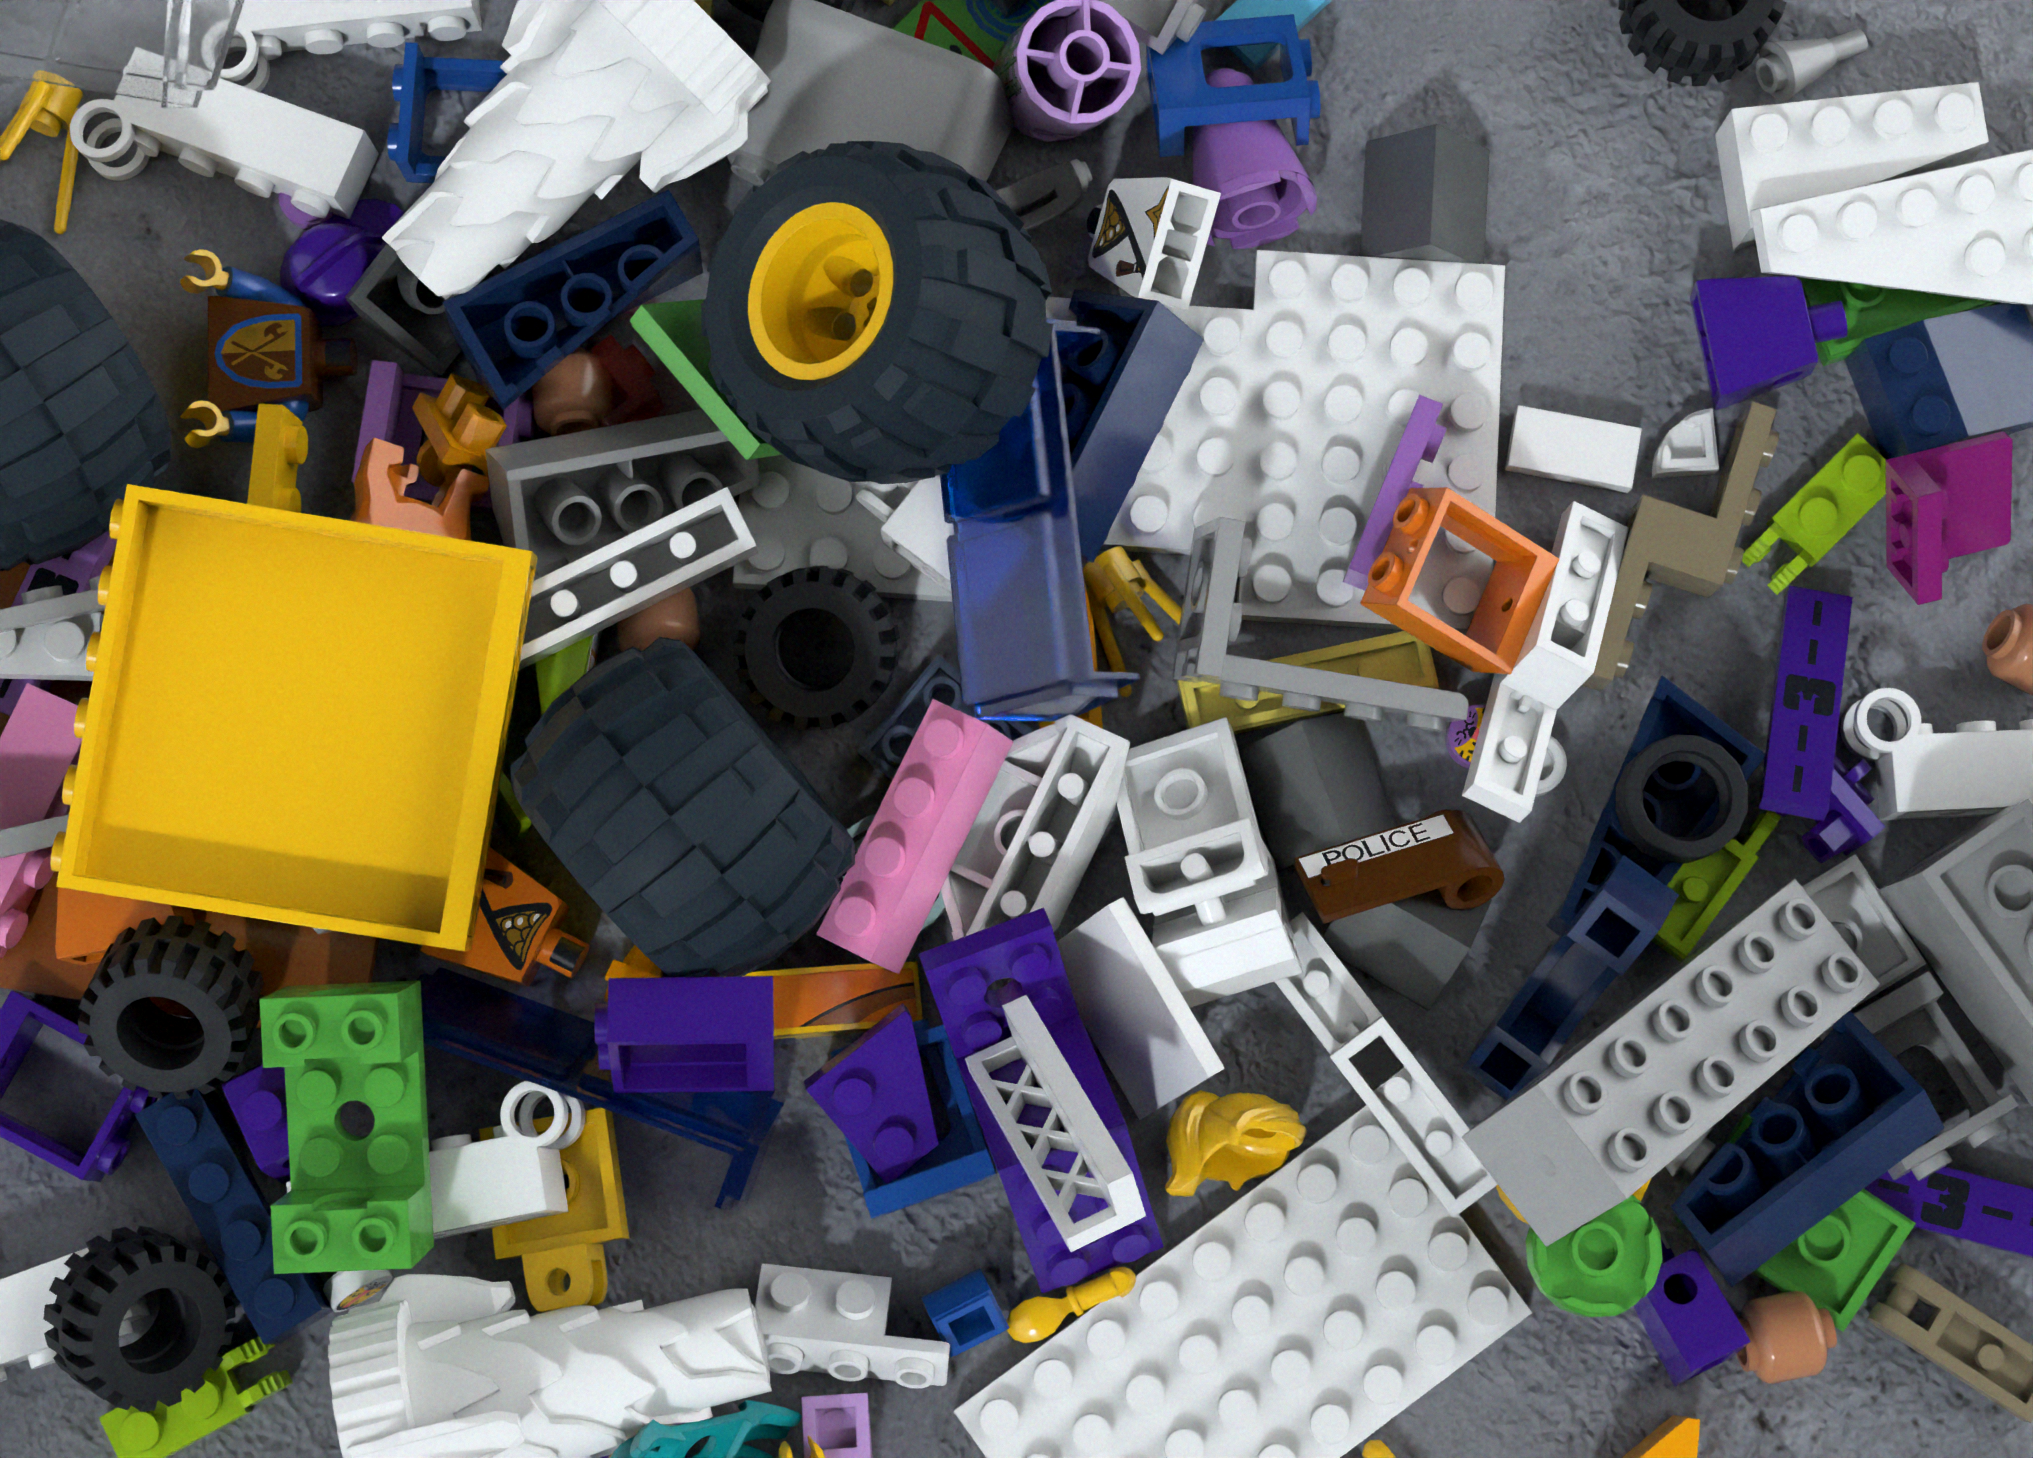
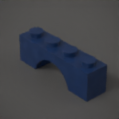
M1623 855L1487 1027L1462 1069L1505 1101L1546 1070L1599 996L1619 974L1623 976L1658 933L1679 894Z
M195 1088L191 1098L178 1100L172 1092L163 1097V1099L136 1113L135 1116L263 1345L282 1343L333 1312L322 1291L325 1283L318 1272L274 1274L271 1207L249 1168L243 1150V1139L216 1091L213 1090L204 1095Z

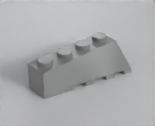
M703 409L485 449L492 507L504 546L533 551L538 557L534 581L725 487H728L732 497L760 485L758 459L745 460Z

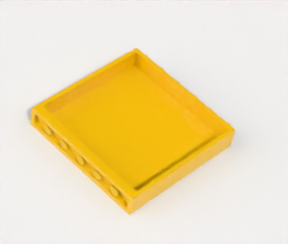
M127 484L124 500L116 499L110 516V538L117 539L113 566H104L98 584V603L105 606L101 632L94 631L87 647L86 669L87 671L94 672L90 697L89 699L82 698L80 700L75 715L74 735L76 738H82L78 765L71 764L68 767L63 783L62 800L64 804L70 805L66 832L59 831L57 833L51 852V870L59 872L56 887L458 951L472 950L538 557L533 551Z

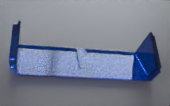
M1047 318L1046 322L1053 324L1048 357L1041 359L1032 384L1036 391L1021 417L1014 415L999 432V442L977 460L969 459L964 464H952L949 473L940 475L944 521L948 524H953L954 535H950L946 542L963 704L966 706L975 707V717L978 720L1054 722L1069 714L1077 717L1118 698V689L1140 679L1139 673L1094 671L1059 361L1100 335V328L1076 326V321Z
M438 968L432 976L423 973L417 979L421 983L424 1044L733 1155L714 1207L731 1211L735 1200L748 1203L784 1106L783 1102L773 1099L775 1088L774 1091L614 1093L611 1070H599L598 1044L595 1043L594 1022L445 968Z

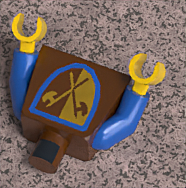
M198 249L184 257V260L189 263L199 264L205 271L206 279L200 280L186 275L180 279L182 288L189 293L198 294L213 287L216 288L218 295L208 296V401L200 400L193 402L180 416L183 419L196 418L202 421L207 431L201 429L190 431L185 437L188 445L194 448L204 447L216 435L223 442L254 443L258 404L284 405L303 422L308 412L317 411L323 406V377L356 376L358 360L354 339H322L320 321L312 310L306 307L300 297L264 277L231 266H226L222 269L219 258L208 250Z

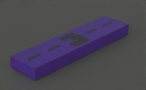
M1791 585L1788 587L1784 600L1765 751L1767 755L1764 759L1759 809L1821 821L1825 820L1830 804L1853 597Z
M1943 1167L1920 1181L1917 1180L1912 1171L1894 1181L1887 1171L1864 1188L1915 1222L1914 1228L2033 1258V1189L1948 1167Z

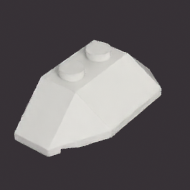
M1072 714L1054 721L1055 723L1013 740V744L941 888L954 940L1043 907L1052 925L1053 932L1056 931L1115 811L1130 746L1128 740Z

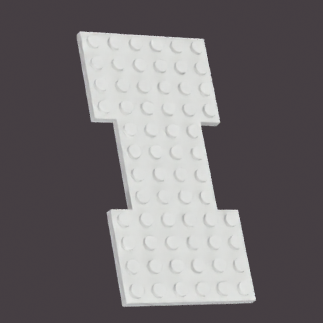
M1257 250L1252 310L1189 306L1187 311L1164 305L1200 335L1204 341L1188 376L1185 378L1164 420L1163 427L1157 434L1137 474L1136 481L1129 490L1109 530L1108 537L1100 550H1109L1122 546L1124 551L1190 555L1194 528L1218 517L1246 521L1243 538L1251 540L1252 550L1246 576L1244 578L1238 577L1237 603H1240L1242 606L1241 620L1402 630L1361 605L1360 602L1365 591L1344 583L1343 580L1419 394L1443 404L1436 424L1447 429L1433 463L1421 459L1412 481L1424 485L1423 488L1448 487L1495 517L1505 265ZM1048 297L1046 300V322L1053 324L1048 357L1041 359L1032 384L1036 391L1021 417L1014 415L999 432V442L977 460L969 459L964 464H952L949 473H946L955 476L965 483L977 496L973 503L992 517L998 511L1005 514L1026 444L1038 439L1042 427L1040 416L1036 414L1042 392L1052 391L1061 365L1053 359L1057 343L1061 335H1070L1076 317L1068 309L1071 298ZM783 454L758 458L760 485L741 493L739 496V511L757 545L758 554L734 565L733 585L735 588L761 590L769 581L793 570L812 566H828V568L838 570L843 568L854 572L853 576L861 581L867 580L876 587L875 592L879 597L961 602L883 544L881 528L885 522L866 509L856 498L868 481L849 482L792 462ZM941 474L937 476L943 479L946 474ZM895 488L884 503L896 510L906 495ZM1440 526L1408 601L1460 633L1466 634L1493 571L1494 559ZM1029 536L1024 539L1029 545L1041 546Z

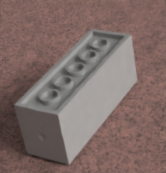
M2026 799L1979 820L1880 888L1879 891L1901 925L2033 1107V804L2029 799Z
M1793 879L1712 936L1465 1133L1462 1139L1547 1247L1629 1198L1876 989L1880 983L1797 880Z

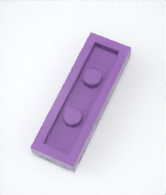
M1419 394L1343 580L1344 583L1364 591L1366 590L1369 570L1384 549L1394 526L1393 515L1397 506L1407 496L1410 488H1423L1424 485L1412 480L1421 459L1433 463L1447 428L1436 424L1443 406L1442 403Z

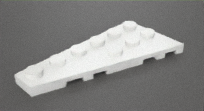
M2033 149L1750 210L1761 273L1833 282L1841 281L1872 285L1873 287L1905 289L2010 304L2033 305Z

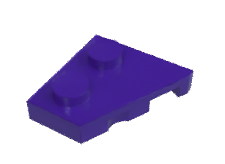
M903 1003L804 1081L807 1092L886 1184L891 1183L939 1145L912 1018L908 1008Z

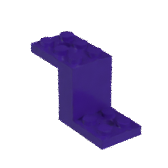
M1044 907L919 953L918 955L964 1084L1007 1195L1041 1293L1043 1294L1061 1286L1075 1284L1085 1277L1122 1263L1133 1262L1148 1253L1164 1248L1125 1120L1079 1015L1052 925ZM1013 978L1009 984L1000 989L987 990V987L996 980ZM1024 995H1027L1133 1172L1146 1214L1145 1217L1073 1252H1070L971 1076L965 1058L1012 1037L1002 1005ZM1020 1058L988 1074L992 1080L1018 1084L1026 1064ZM1004 1100L1006 1106L1009 1102L1008 1100ZM1025 1104L1016 1123L1043 1128L1052 1109ZM1061 1126V1128H1060L1059 1131L1065 1132L1064 1129H1063L1062 1126ZM1029 1144V1146H1030V1148H1031V1150H1032L1033 1147H1034V1145ZM1051 1148L1042 1169L1069 1174L1078 1153ZM1087 1172L1085 1177L1092 1178L1089 1172ZM1055 1190L1057 1196H1059L1061 1190ZM1077 1194L1068 1215L1074 1224L1108 1208V1205L1103 1198Z

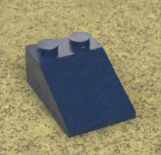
M2002 303L1921 320L1864 339L1845 359L1846 366L1881 455L1886 460L2002 431L2010 435L2033 427V328L2023 304Z

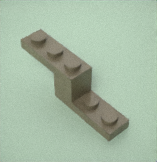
M1752 401L1738 417L1708 515L1644 494L1631 508L1626 523L1629 531L1595 670L1582 686L1601 692L1613 680L1614 676L1622 679L1625 675L1634 649V642L1625 640L1632 617L1642 618L1653 587L1652 583L1643 581L1644 577L1706 598H1710L1723 586V583L1730 585L1733 583L1744 553L1743 548L1735 546L1741 524L1749 526L1752 523L1761 499L1762 491L1753 488L1759 466L1764 468L1769 466L1778 444L1779 432L1771 430L1777 409Z

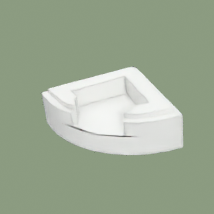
M1713 408L1689 414L1668 431L1661 440L1654 455L1652 478L1715 474L1719 470Z

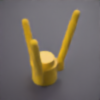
M39 71L36 72L17 113L0 136V162L9 159L29 127L50 137H57L61 129L67 130L54 231L57 234H64L67 229L79 153L71 141L70 123L74 114L79 109L78 106L83 97V92L76 85L58 75Z
M1117 546L1098 555L1093 563H1087L1082 568L1080 575L1089 587L1087 594L1092 617L1119 693L1123 697H1129L1132 689L1104 607L1108 605L1112 613L1129 607L1154 641H1161L1164 633L1140 599L1144 591L1178 625L1180 624L1182 608L1150 577L1139 559L1132 562L1122 546Z

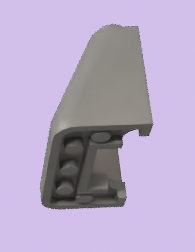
M773 0L765 16L752 59L772 82L767 86L768 92L748 112V140L738 150L728 155L727 158L731 164V170L736 175L750 183L763 185L766 180L774 175L778 164L802 151L810 154L817 149L826 150L830 143H846L847 141L903 143L919 151L933 152L962 166L969 174L986 182L1015 122L1002 81L991 69L983 64L815 0Z

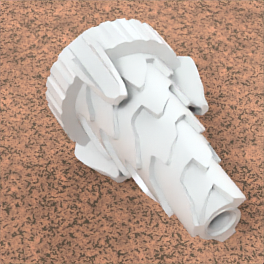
M517 0L508 31L502 43L505 50L511 54L500 66L507 75L465 118L464 123L470 129L456 143L453 150L439 166L434 183L384 234L382 239L396 251L400 260L438 297L442 296L448 300L458 294L466 293L478 285L496 265L500 264L506 269L531 243H539L553 235L593 193L602 200L640 159L639 178L653 192H657L665 185L688 178L738 150L748 140V112L768 92L767 86L772 81L694 0Z
M407 1274L395 1277L379 1302L351 1308L348 1314L334 1318L332 1321L333 1327H330L329 1377L334 1417L343 1458H601L613 1454L622 1443L635 1436L643 1426L653 1419L665 1426L697 1422L713 1417L712 1406L772 1391L769 1359L757 1311L754 1305L751 1304L748 1289L715 1291L644 1309L642 1300L601 1310H597L594 1306L577 1305L529 1316L525 1309L509 1311L515 1303V1295L510 1281L490 1282L475 1277Z

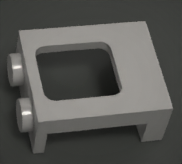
M1930 971L1854 1013L1894 1058L1915 1046L1927 1048L1970 1113L1969 1119L1920 1146L1889 1169L1888 1172L1894 1181L1910 1171L1913 1172L1918 1181L1933 1174L1953 1161L1947 1150L1966 1139L1969 1140L1974 1149L1990 1141L2008 1129L2002 1118L2019 1106L2012 1094L2001 1100L1936 1001L1944 992ZM1828 1028L1808 1047L1815 1050L1833 1028Z

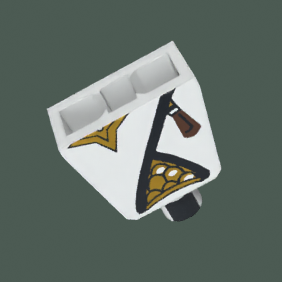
M1167 177L1113 179L1108 185L1104 203L1093 208L1087 218V231L1093 238L1088 256L1089 267L1134 297L1157 300L1164 305L1188 311L1221 193Z

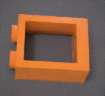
M1448 487L1410 488L1407 496L1399 503L1394 512V526L1381 555L1373 562L1369 570L1368 586L1360 604L1472 672L1511 674L1559 562V558ZM1440 526L1497 561L1465 635L1408 601Z

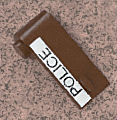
M1439 810L1423 819L1294 858V866L1324 924L1437 888L1446 905L1455 910L1473 909L1493 898L1502 888L1505 880L1502 869L1472 816L1466 811Z

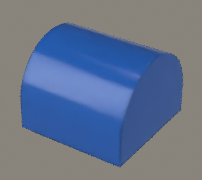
M981 1268L921 1297L942 1342L950 1344V1357L956 1356L1009 1329Z

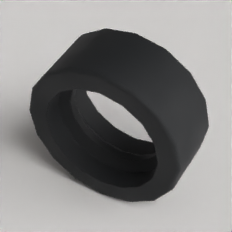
M1672 735L1651 743L1625 766L1616 786L1615 812L1624 834L1642 853L1662 862L1688 864L1721 850L1738 834L1748 812V785L1738 762L1721 745L1701 736ZM1673 761L1690 762L1703 768L1712 777L1719 792V811L1713 824L1703 833L1689 838L1673 837L1660 831L1649 820L1643 806V789L1649 776L1659 766Z

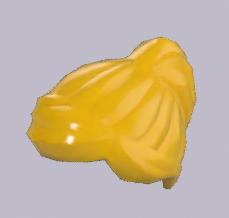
M1200 1090L1186 1096L1169 1120L1166 1143L1171 1157L1173 1174L1166 1183L1165 1190L1172 1196H1193L1197 1186L1205 1179L1228 1181L1233 1190L1239 1191L1243 1184L1250 1179L1268 1176L1281 1169L1289 1156L1290 1150L1299 1147L1307 1134L1305 1126L1300 1122L1298 1112L1293 1110L1290 1105L1279 1103L1262 1094L1239 1092L1219 1097L1214 1093Z

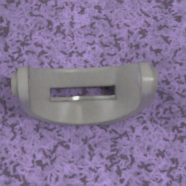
M1074 159L1021 179L995 192L1014 213L1035 205L1053 194V201L1032 213L1019 217L1024 223L1023 228L1029 231L1077 207L1087 192L1088 182L1092 180V176L1085 161L1080 162L1078 159Z

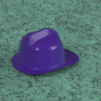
M379 199L358 200L350 219L334 214L327 221L314 225L305 231L285 253L279 272L281 287L300 297L306 307L312 310L323 327L343 325L355 319L359 315L346 300L345 296L385 247L387 242L382 237L399 220L404 212L395 204Z

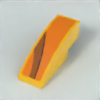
M917 961L905 962L899 974L875 963L756 971L744 975L773 976L774 1039L793 1037L795 1039L867 1032L902 1003L908 1008L912 1022L923 1019Z

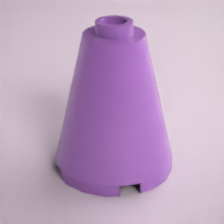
M1232 69L1215 70L1205 76L1206 83L1212 87L1254 85L1250 76ZM1275 119L1192 126V185L1221 193L1208 237V245L1215 246L1213 237L1230 239L1232 249H1246L1269 244L1299 228L1297 217L1307 208L1310 216H1312L1317 204L1314 185Z

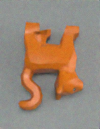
M375 437L365 446L354 481L356 510L349 521L471 541V503L479 501L487 492L489 477L462 469L452 484L443 483L430 505L404 496L405 489L417 481L420 468L411 463L401 465L403 463L404 447Z

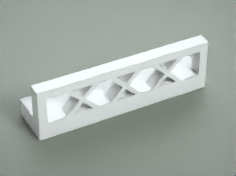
M1024 995L1002 1005L1012 1037L965 1058L971 1076L1070 1252H1073L1145 1217L1146 1214L1133 1172L1027 995ZM1020 1058L1026 1064L1018 1084L992 1080L988 1074ZM1004 1100H1008V1101H1009L1008 1104H1007V1106H1006ZM1025 1104L1052 1109L1043 1128L1016 1123ZM1061 1126H1062V1128L1064 1129L1065 1132L1059 1131L1060 1128H1061ZM1029 1144L1034 1145V1147H1033L1032 1150H1031ZM1051 1148L1078 1153L1069 1174L1042 1169ZM1087 1172H1089L1092 1178L1085 1177ZM1055 1190H1061L1059 1196H1057ZM1077 1194L1103 1198L1108 1205V1208L1074 1224L1068 1215Z

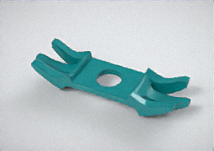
M745 1400L738 1406L740 1412L697 1422L665 1426L653 1419L643 1426L635 1436L622 1443L610 1458H685L688 1450L697 1441L706 1436H709L708 1442L692 1458H773L771 1454L743 1443L755 1439L786 1438L790 1430L789 1427L798 1426L802 1415L785 1407Z

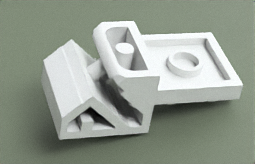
M1227 717L1130 748L1116 801L1129 853L1128 856H1125L1134 899L1140 914L1153 912L1155 916L1152 945L1189 1008L1303 973L1274 859L1261 839L1235 735Z

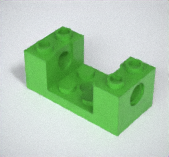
M420 980L286 986L260 998L263 1068H285L291 1191L270 1205L274 1274L412 1269L434 1247ZM360 1101L370 1107L374 1114L375 1123L369 1135L355 1136L343 1127L341 1111L346 1102Z

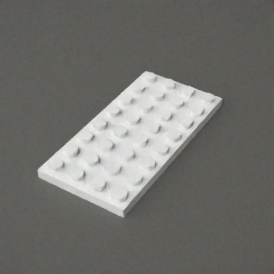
M1365 1105L1285 1164L1281 1169L1274 1172L1135 1276V1286L1129 1294L1123 1298L1117 1296L1099 1303L1085 1312L1084 1315L1070 1323L954 1409V1413L986 1458H1340L1532 1314V1312L1460 1214L1454 1218L1451 1216L1369 1107Z

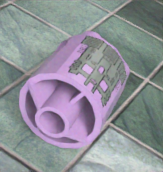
M1055 0L1039 8L1010 35L999 49L993 72L1003 83L1015 122L1013 127L1017 128L1022 134L1043 142L1070 141L1089 132L1117 113L1134 93L1141 71L1140 49L1128 21L1109 4L1098 0Z

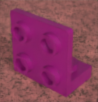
M2006 432L1989 434L1886 460V567L1917 605L1942 599V573L1947 572L1949 559L2007 545L2010 542L2013 441Z

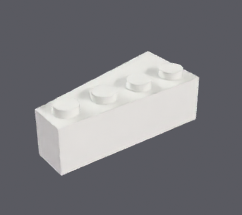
M1979 82L1731 109L1715 134L1733 252L1751 246L1756 242L1750 210L1970 163L1989 142Z

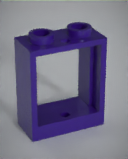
M773 976L608 978V1003H595V1043L598 1044L599 1070H611L614 1093L774 1091Z
M11 990L0 1009V1101L43 1024L84 1044L88 1035L79 1032L77 1019L31 995ZM136 1086L135 1091L123 1087L86 1155L0 1110V1137L81 1180L101 1182L105 1173L112 1175L125 1159L130 1148V1140L125 1137L136 1119L135 1114L155 1103L158 1098L149 1097V1090Z

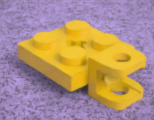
M601 1107L585 1110L586 1120L581 1135L572 1145L559 1150L563 1175H568L569 1188L565 1189L569 1212L492 1228L496 1260L522 1257L527 1294L531 1304L537 1311L546 1312L570 1306H596L602 1304L607 1293L608 1279L604 1247L600 1243L629 1239L612 1108ZM568 1113V1121L560 1137L569 1129L572 1113ZM554 1116L533 1119L534 1128L539 1135L549 1129ZM494 1127L479 1129L480 1141L494 1139ZM568 1273L571 1283L566 1291L563 1282L565 1275Z

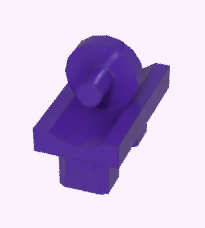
M1835 755L1828 813L1824 821L1814 819L1816 824L1801 836L1804 847L1820 863H1824L1841 853L1847 856L1873 839L1885 828V825L1868 807L1874 800V797L1859 782L1872 769L1864 758L1848 769ZM1776 812L1777 814H1779V815H1781V816H1783V817H1785L1786 815H1788V814H1785V813Z

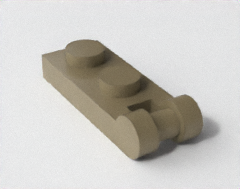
M1901 1263L1891 1278V1282L1895 1284L1884 1304L1881 1302L1875 1304L1867 1320L1883 1332L1908 1345L2021 1421L2031 1423L2033 1421V1345L1920 1271ZM1918 1299L1934 1308L1923 1328L1907 1318Z

